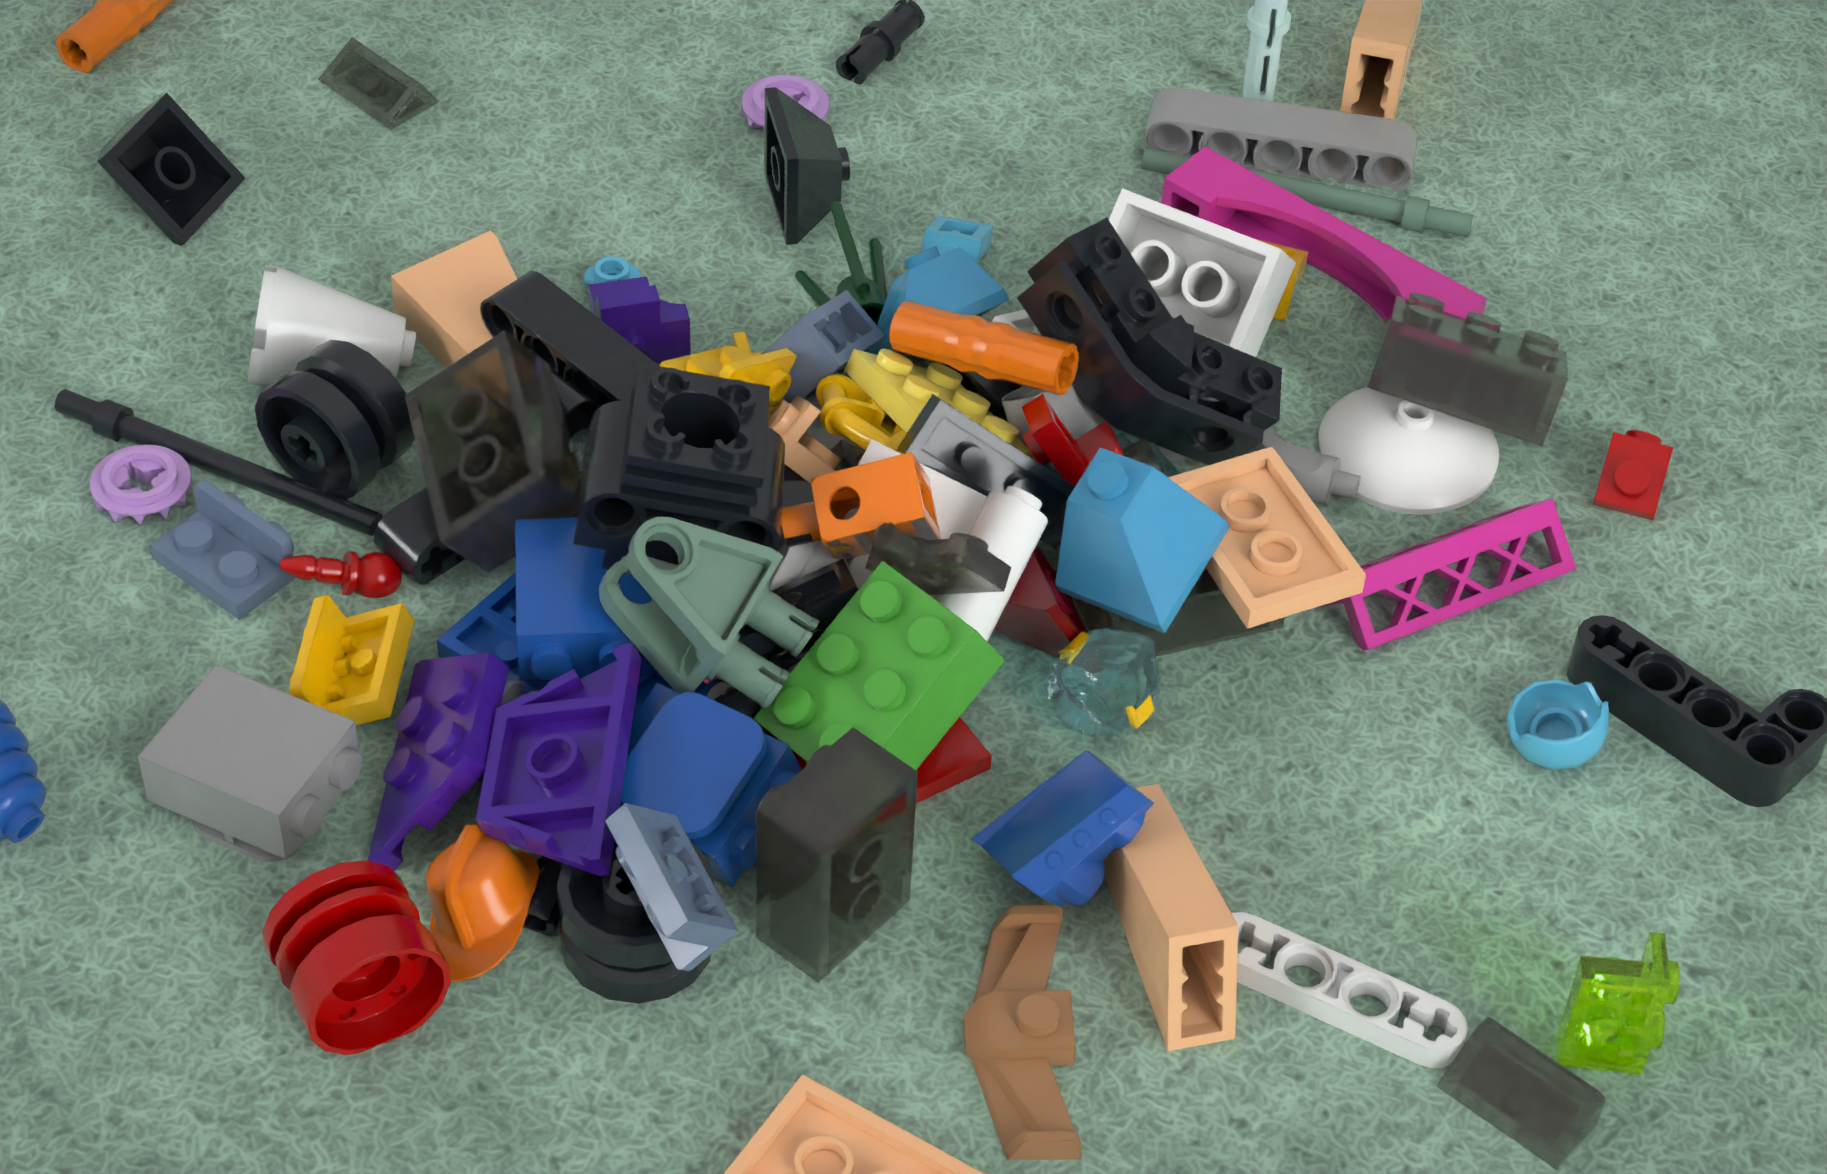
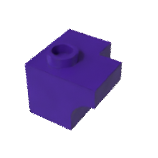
M647 276L589 284L590 312L655 363L661 364L663 361L691 355L690 317L686 304L669 303L659 299L656 285L650 286Z

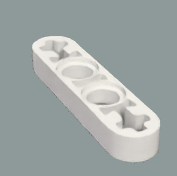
M1245 912L1232 913L1238 924V942L1240 939H1244L1252 943L1251 947H1245L1241 953H1238V983L1418 1065L1429 1068H1444L1455 1063L1461 1056L1468 1025L1463 1013L1450 1002L1258 916ZM1271 951H1274L1277 954L1273 969L1271 970L1264 967L1265 961L1269 962ZM1294 966H1306L1318 972L1322 982L1313 987L1299 986L1291 982L1285 975V972ZM1357 995H1371L1381 1000L1386 1006L1387 1011L1378 1016H1366L1354 1010L1349 1000ZM1400 1009L1409 1012L1408 1018L1405 1017L1402 1028L1396 1027ZM1432 1025L1445 1030L1444 1035L1438 1036L1436 1041L1423 1037V1033L1430 1030Z

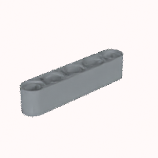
M1166 88L1159 91L1153 97L1143 137L1144 145L1147 148L1192 157L1206 146L1244 168L1268 172V169L1283 171V175L1323 180V177L1338 179L1337 183L1377 189L1378 185L1393 187L1392 191H1401L1410 184L1413 178L1417 149V135L1407 123L1399 120L1183 88Z

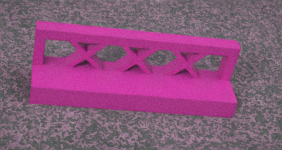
M1548 499L1517 506L1360 565L1366 574L1363 593L1325 605L1344 604L1357 644L1362 650H1369L1566 574L1577 568L1554 500ZM1542 529L1553 563L1537 568L1521 559L1520 555L1528 535ZM1510 542L1507 551L1499 547V545ZM1481 552L1502 562L1495 582L1489 588L1468 578L1475 558ZM1459 561L1456 570L1446 566ZM1515 570L1523 574L1511 579ZM1428 572H1433L1451 582L1442 605L1437 608H1433L1415 598L1424 575ZM1407 581L1403 591L1394 586ZM1463 589L1471 593V595L1459 599ZM1379 591L1397 601L1398 604L1389 626L1374 632L1363 597ZM1411 609L1419 613V615L1407 619Z

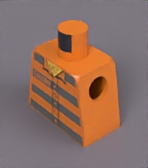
M913 452L816 476L811 479L813 502L782 508L781 525L788 547L822 540L823 545L835 559H847L941 542L930 479ZM859 508L853 517L844 520L850 510Z

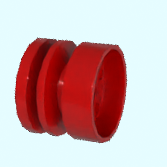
M368 860L344 862L311 874L282 896L270 910L262 931L265 950L271 962L277 967L278 976L282 984L291 991L293 1006L310 1039L326 1052L341 1055L359 1054L413 1032L422 1026L440 1007L451 984L449 965L431 932L420 922L419 910L409 898L408 890L402 879L388 865Z

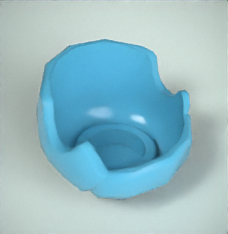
M1560 679L1535 681L1515 695L1507 715V729L1514 747L1528 762L1547 770L1581 766L1598 754L1608 732V702H1602L1592 683L1587 681L1577 685Z

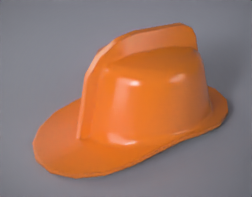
M477 824L466 825L457 842L449 845L435 857L429 865L426 874L425 884L432 906L429 931L449 965L450 980L453 982H461L483 975L496 967L514 948L523 929L532 895L538 885L541 872L535 857L525 851L512 850L505 842L486 836Z

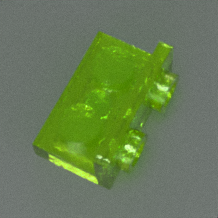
M1649 932L1641 961L1623 960L1616 957L1602 958L1580 955L1555 1042L1557 1066L1643 1074L1650 1049L1659 1050L1663 1043L1665 1031L1664 1006L1665 1004L1674 1005L1679 991V964L1677 961L1668 960L1665 933Z

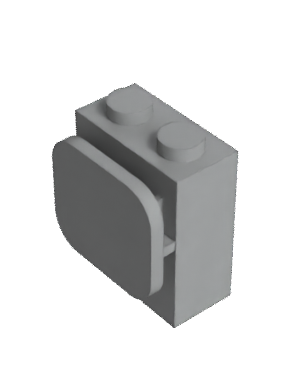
M216 664L138 755V761L147 801L192 819L196 832L206 839L258 861L275 862L287 859L298 850L306 838L311 837L316 832L323 817L340 797L342 791L348 790L356 781L362 766V755L359 753L355 721Z

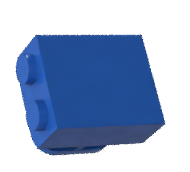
M577 517L515 520L516 641L519 681H525L528 685L538 690L543 689L551 680L575 669L581 679L617 661L612 649L622 644L632 643L605 612L600 602L599 586L603 576L609 570L602 568L604 549L573 544ZM625 575L619 578L617 584H620L623 595L629 601L636 604L651 602V596L633 575ZM635 646L642 659L639 685L654 674L652 664Z
M656 683L633 717L620 807L624 803L676 815L688 838L708 858L713 878L733 888L744 869L751 868L760 858L765 846L766 836L781 813H786L796 803L801 793L805 774L790 746L765 734L760 725L751 717L700 693H678L660 683Z

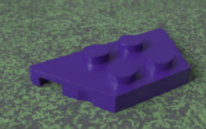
M633 643L622 644L612 649L617 661L581 679L575 669L551 680L540 691L530 694L525 693L496 708L476 821L486 836L598 876L610 874L615 839L605 820L620 807L642 661Z
M489 652L420 660L415 664L405 706L396 720L395 727L399 732L394 753L383 773V780L386 786L368 861L388 865L395 871L403 862L401 851L404 838L410 830L418 823L427 830L432 831L449 812L453 803L462 794L466 793L485 772L496 708L501 706L509 671L507 664Z

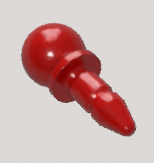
M347 551L343 561L327 557L316 559L313 555L304 554L283 558L279 562V568L282 571L301 580L310 581L315 579L317 582L338 584L340 582L342 595L350 596L356 591L364 597L382 598L394 593L402 583L401 568L388 554L382 552H371L359 557L356 552Z

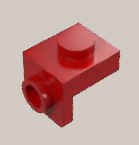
M1043 394L1022 407L1030 429L1022 434V437L1035 459L1042 465L1051 461L1060 475L1075 486L1100 447L1123 455L1115 432L1107 421L1102 422L1079 438L1074 439Z
M1629 430L1625 435L1613 432L1593 505L1653 520L1673 447L1662 445V440L1658 436L1648 432Z

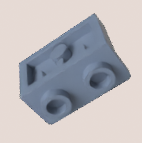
M204 479L193 487L197 511L150 544L152 559L240 620L296 578L279 568L281 559L293 557L294 544L289 534L281 525L273 521L267 522L249 510L237 495L232 492H223Z
M624 803L605 820L618 845L616 848L617 858L625 869L647 911L650 921L656 928L677 969L691 971L738 932L735 923L676 815Z

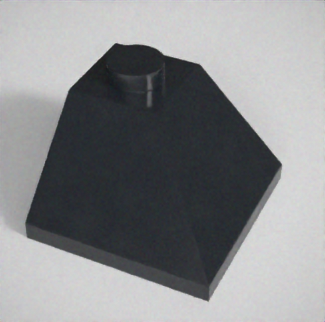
M765 88L764 174L786 245L798 244L831 211L830 205L832 202H841L842 181L850 180L849 156L846 147H837L831 126L778 88Z
M168 93L133 116L101 148L97 160L102 168L174 244L180 246L189 240L245 179L241 172Z

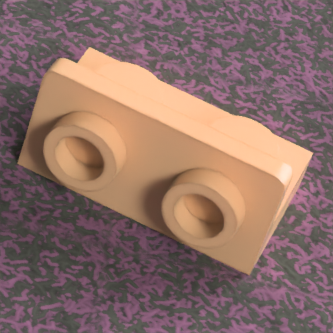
M797 395L790 404L784 399L777 403L768 414L767 427L777 432L785 443V464L811 483V479L816 476L835 472L834 469L842 459L806 432L819 415L820 410Z

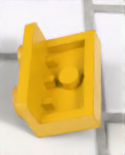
M329 595L315 597L307 625L304 628L295 668L290 678V695L355 721V726L391 717L415 619L403 603L346 617Z

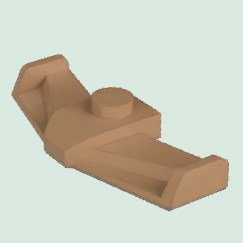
M1057 905L1010 906L993 923L973 1005L964 1014L965 1055L972 1060L1007 1160H1079L1081 1157L1082 1145L1079 1136L1074 1130L1051 1066H1073L1076 1050L1071 990H1046L1062 925L1063 908Z

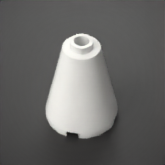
M265 265L247 383L271 385L279 377L295 370L300 360L316 347L329 340L346 341L360 347L373 355L394 377H397L399 366L411 367L416 332L405 330V317L279 266Z

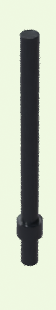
M67 389L61 390L56 397L54 407L57 412L92 425L93 432L116 442L121 438H125L140 445H157L169 448L180 454L190 465L369 536L374 535L375 529L383 517L382 513L134 416V412L130 407L106 399L100 403Z

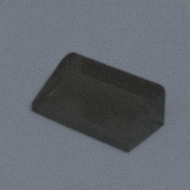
M353 37L350 38L318 79L390 130L439 103L421 83Z
M1486 1017L1477 1026L1437 1085L1442 1091L1556 1170L1597 1126L1605 1103V1096L1599 1090L1490 1017Z

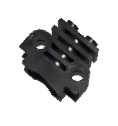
M638 363L635 382L631 391V400L614 401L604 404L595 411L591 418L584 449L583 472L573 544L604 549L602 568L610 569L629 553L631 539L645 521L655 517H671L767 546L778 552L781 535L785 443L777 432L767 427L770 386ZM661 540L646 542V556L674 565L679 564L676 551L668 543Z

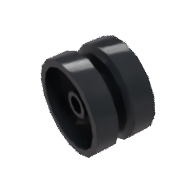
M329 340L316 347L297 363L295 370L279 377L259 394L255 405L257 427L268 450L281 467L292 478L346 500L354 497L373 481L379 469L391 465L409 450L417 436L415 412L404 389L392 373L373 355L346 341Z
M689 839L714 885L708 858ZM615 840L609 875L598 876L563 863L557 883L558 909L561 918L559 925L560 941L566 967L583 987L608 1000L639 1004L669 998L696 981L710 963L711 954L691 971L679 970L675 967L625 869L617 858L616 848L618 845Z

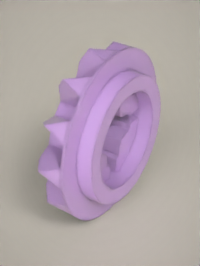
M775 75L760 79L750 85L742 96V115L747 117L750 129L763 128L764 130L765 88H778L825 122L827 112L829 111V98L825 90L809 79L794 75Z
M135 445L109 454L96 465L89 480L90 492L97 511H108L115 523L128 516H132L140 526L146 515L155 513L167 519L170 506L186 505L187 490L193 487L191 471L186 460L177 452L157 445ZM130 476H133L136 481L140 480L145 485L152 484V489L142 492L138 487L131 488Z

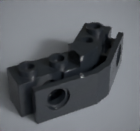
M1107 217L1066 238L1027 271L1034 284L1019 295L1017 299L1042 336L1073 343L1077 346L1079 362L1073 385L1084 402L1115 429L1195 461L1211 465L1242 456L1262 442L1264 431L1280 420L1282 368L1194 332V326L1186 323L1182 315L1173 319ZM1209 397L1214 398L1218 401H1207L1203 400L1202 398Z

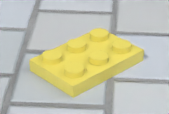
M853 349L844 371L906 433L932 394H934L1035 459L1031 451L1017 438L1019 430L1009 422L995 417L988 410L991 405L988 400L972 391L966 390L961 385L963 377L958 372L934 362L929 363L927 369L915 366L905 356L888 349H880L878 355Z

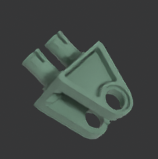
M655 517L645 521L633 535L629 545V553L605 573L599 586L600 602L605 612L674 691L678 693L694 692L705 678L711 681L716 676L760 704V707L765 710L781 690V683L786 681L789 672L779 668L739 642L740 634L738 632L747 624L789 651L792 656L797 657L813 634L811 631H814L819 623V620L797 609L769 590L771 585L769 580L782 560V554L773 548L671 517ZM661 540L668 543L676 551L679 564L674 565L646 556V542ZM625 575H633L652 597L651 602L636 604L629 601L623 595L620 584H617L619 578Z

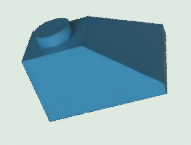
M937 246L924 250L905 260L908 271L892 281L877 325L885 336L869 350V353L878 355L880 349L897 352L892 349L889 333L893 316L904 301L909 300L962 315L982 317L1008 301L1007 293L995 279L960 247L940 255Z
M1100 447L1067 499L1055 586L1059 592L1166 633L1230 526L1226 519L1153 466Z

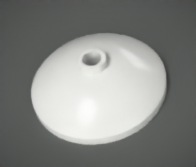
M1380 383L1347 394L1327 411L1321 422L1318 435L1319 453L1340 458V471L1361 476L1356 498L1381 509L1405 514L1442 513L1471 503L1490 486L1495 477L1499 462V448L1494 433L1487 422L1473 408L1450 393L1417 383Z

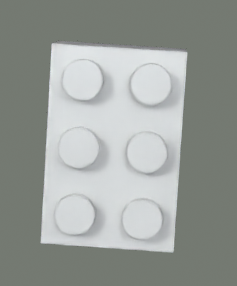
M1122 188L1109 221L1171 316L1176 318L1182 315L1186 323L1194 326V332L1256 357L1296 262L1282 249Z

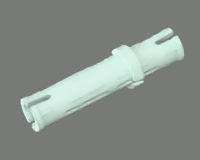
M1255 0L1254 6L1248 10L1246 25L1251 32L1242 97L1271 102L1274 100L1283 35L1289 31L1291 14L1287 10L1288 0Z

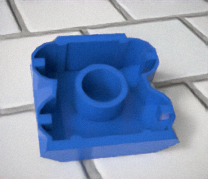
M1085 750L976 834L971 840L987 851L1011 874V877L1039 897L1061 907L1066 903L1078 906L1089 901L1102 884L1105 874L1103 861L1114 849L1122 848L1133 840L1143 825L1145 813L1154 802L1090 751Z

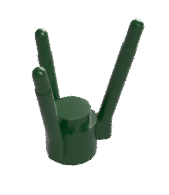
M834 201L830 207L851 276L846 277L839 283L836 296L848 290L873 322L878 324L887 298L880 241L877 238H872L869 242L871 280L864 273L842 204L839 201ZM799 270L795 273L797 281L819 306L831 300L804 271Z

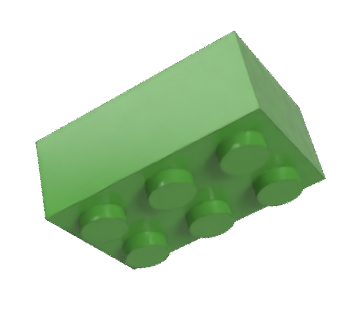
M881 561L788 675L786 681L781 684L782 688L766 710L762 708L754 719L781 742L788 744L794 753L877 819L1003 664L1005 659L977 630L891 566Z

